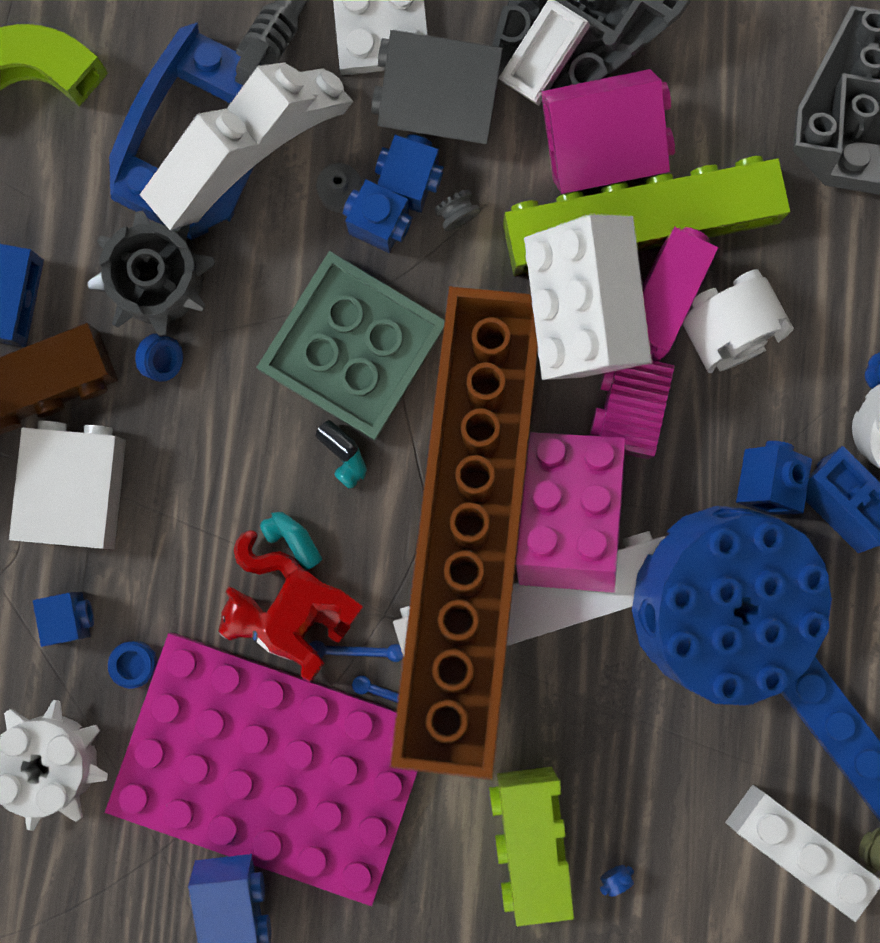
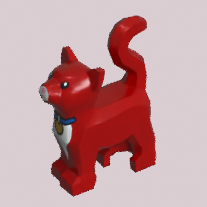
M253 530L243 532L236 540L233 550L236 563L244 571L258 575L279 570L285 577V583L267 612H263L250 596L232 587H228L226 594L229 599L221 612V623L218 632L227 640L239 637L251 638L268 653L294 661L301 666L300 676L310 683L325 664L317 654L318 652L304 639L311 626L315 622L322 623L328 628V637L340 643L351 628L352 622L362 611L363 606L341 589L319 581L315 576L302 568L293 556L281 551L256 556L253 554L252 548L258 534Z

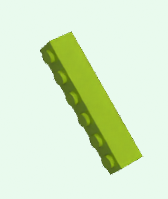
M752 156L737 161L735 167L718 170L717 165H706L692 170L690 176L674 179L673 174H660L647 179L645 185L629 188L628 183L622 182L603 187L599 194L583 196V192L575 191L558 196L554 203L539 205L536 200L517 203L511 207L512 211L505 212L503 220L513 276L528 274L524 237L587 215L633 216L637 252L661 247L674 227L681 230L684 227L693 228L710 238L780 224L790 213V207L779 158L763 161L762 156Z

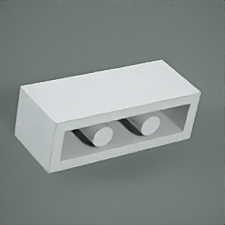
M754 785L750 787L725 822L736 833L855 922L880 889L879 878Z

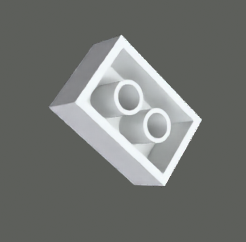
M587 215L524 237L542 380L583 378L652 363L633 216Z

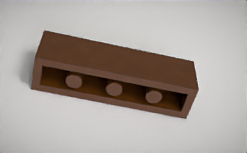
M85 323L0 357V434L19 428L22 425L21 419L36 413L38 417H46L58 413L65 408L63 403L80 396L81 400H89L103 395L108 391L107 385L118 381L100 332L96 328Z

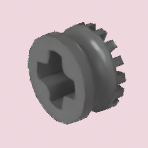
M467 189L455 193L453 200L449 196L447 198L449 203L443 200L434 209L437 216H443L445 221L442 226L445 231H451L465 225L481 212L477 204L472 205L470 199L473 195L470 190Z

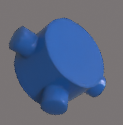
M619 865L608 870L600 877L603 884L600 887V892L603 895L608 894L610 897L625 892L634 884L631 877L634 874V870L630 866L625 867V865Z

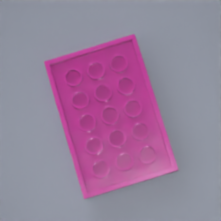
M171 632L167 635L104 813L226 856L252 854L253 864L257 867L372 907L418 771L390 767L397 710L313 681L308 683L302 677Z

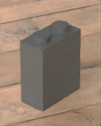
M390 30L389 39H381L378 54V67H384L385 72L383 87L375 86L372 99L371 113L379 115L377 126L487 144L503 47Z

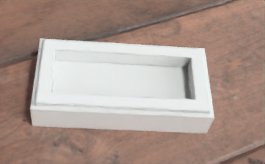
M548 0L498 79L539 106L542 102L541 91L551 88L591 26L590 23L559 2Z

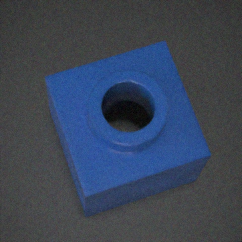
M69 592L32 600L41 647L91 637L89 628L94 625V614L90 601L88 599L84 600L82 592Z

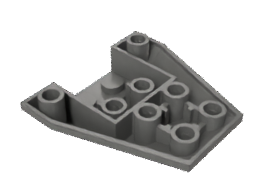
M851 6L796 111L793 152L825 186L880 195V10Z

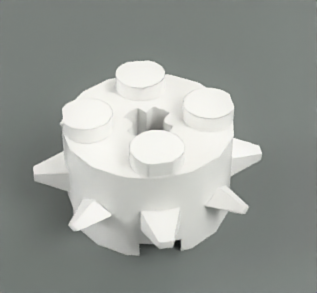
M58 700L52 701L44 715L28 720L13 709L6 711L4 715L7 731L0 735V805H3L10 812L25 817L26 828L34 831L41 817L48 816L57 811H60L75 822L81 819L83 815L79 796L90 787L91 783L107 781L108 773L97 767V751L95 746H91V743L100 732L98 726L93 725L80 729L82 726L78 722L62 716L61 704ZM42 757V765L49 767V772L45 774L41 772L37 764V759Z

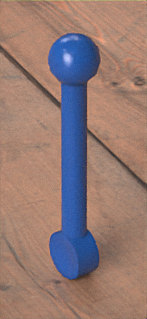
M317 640L309 644L318 652L317 654L320 658L325 655L388 657L392 662H399L403 659V653L399 644H392L388 648L325 646L323 642Z
M357 676L352 682V688L357 694L369 692L398 703L399 693L372 684L367 676Z

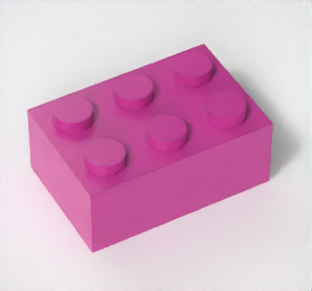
M530 432L516 555L519 585L615 593L625 467V438Z

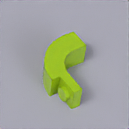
M16 24L0 27V91L18 81L39 80L53 85L80 107L109 74L93 52L64 32L33 24Z

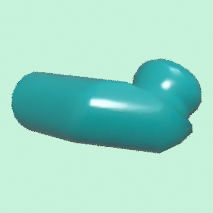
M284 512L271 513V518L265 519L260 523L261 531L268 542L275 543L284 537L296 560L305 570L316 566L322 561L323 558L307 530Z

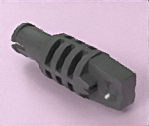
M275 0L274 3L263 6L236 50V55L241 58L236 66L237 75L235 76V82L244 86L258 66L279 62L298 31L297 18L310 0Z

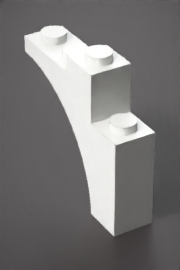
M285 62L258 66L226 109L197 114L140 193V196L169 230L199 222L210 207L257 163L305 130L330 118L343 115L354 101L343 90L344 86L341 80L325 68L298 72Z

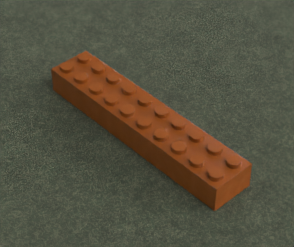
M449 286L390 767L394 769L493 780L538 358V344L531 294Z

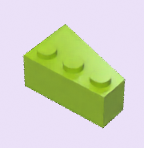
M552 767L496 773L498 786L489 787L492 815H502L504 834L495 835L498 864L508 863L510 882L501 883L504 912H514L516 927L574 920L568 861H566L564 845L565 828L564 821L561 819L558 795H561L560 780Z

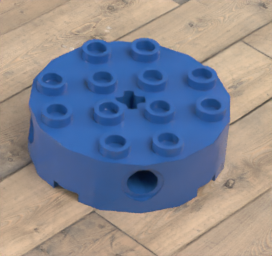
M713 506L682 517L666 531L669 535L658 544L653 555H647L637 573L632 614L641 648L665 676L714 704L751 705L782 693L809 668L829 632L832 595L829 575L824 561L805 534L778 518L745 508Z

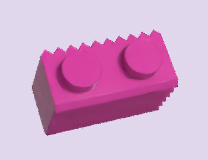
M651 360L652 363L602 374L600 390L608 392L604 409L596 407L590 428V435L625 438V455L643 459H651L656 454L675 366Z

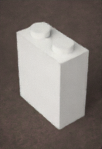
M38 421L37 429L22 427L9 540L115 549L126 440L113 436V428L98 425H84V433L66 431L67 424L53 421Z

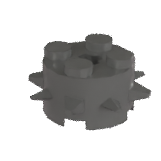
M142 210L136 212L133 227L128 228L125 226L120 228L111 238L105 236L98 238L97 242L103 249L99 258L101 273L87 282L88 289L105 292L117 304L112 322L114 326L118 328L133 317L147 324H152L159 336L167 335L169 324L183 317L190 309L198 311L205 309L206 305L199 297L204 279L203 273L215 265L213 257L195 254L188 246L186 238L190 224L169 230L167 226L158 222H150ZM150 268L154 271H159L153 280H148L145 276Z

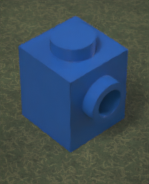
M409 134L406 138L394 135L390 149L382 147L375 168V174L380 175L377 185L407 198L409 209L422 213L429 191L437 193L442 180L444 166L438 165L439 149L432 147L433 143L418 135Z
M367 179L360 192L355 189L352 190L343 209V215L347 216L345 222L349 235L389 254L396 240L399 242L404 240L413 220V217L409 215L407 198Z
M767 441L765 447L745 449L736 503L767 515L804 513L812 458L795 452L792 444L782 441Z

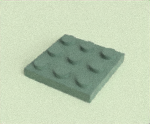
M329 251L256 368L376 442L442 335L445 320Z

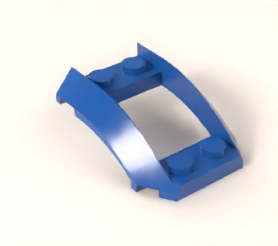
M198 22L179 28L150 71L131 105L109 156L111 200L135 212L143 210L149 219L165 225L163 221L140 196V193L158 168L135 157L160 104L177 77L228 103L233 101L243 85L235 82V76L237 75L236 66L241 57L236 55V51L200 34ZM254 167L236 181L210 207L199 222L190 224L187 234L188 239L193 240L208 233V228L224 220L231 221L236 204Z

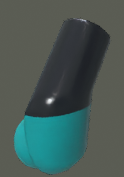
M331 420L325 421L317 429L315 436L343 462L335 470V477L348 489L354 488L360 479H365L367 467L358 446Z

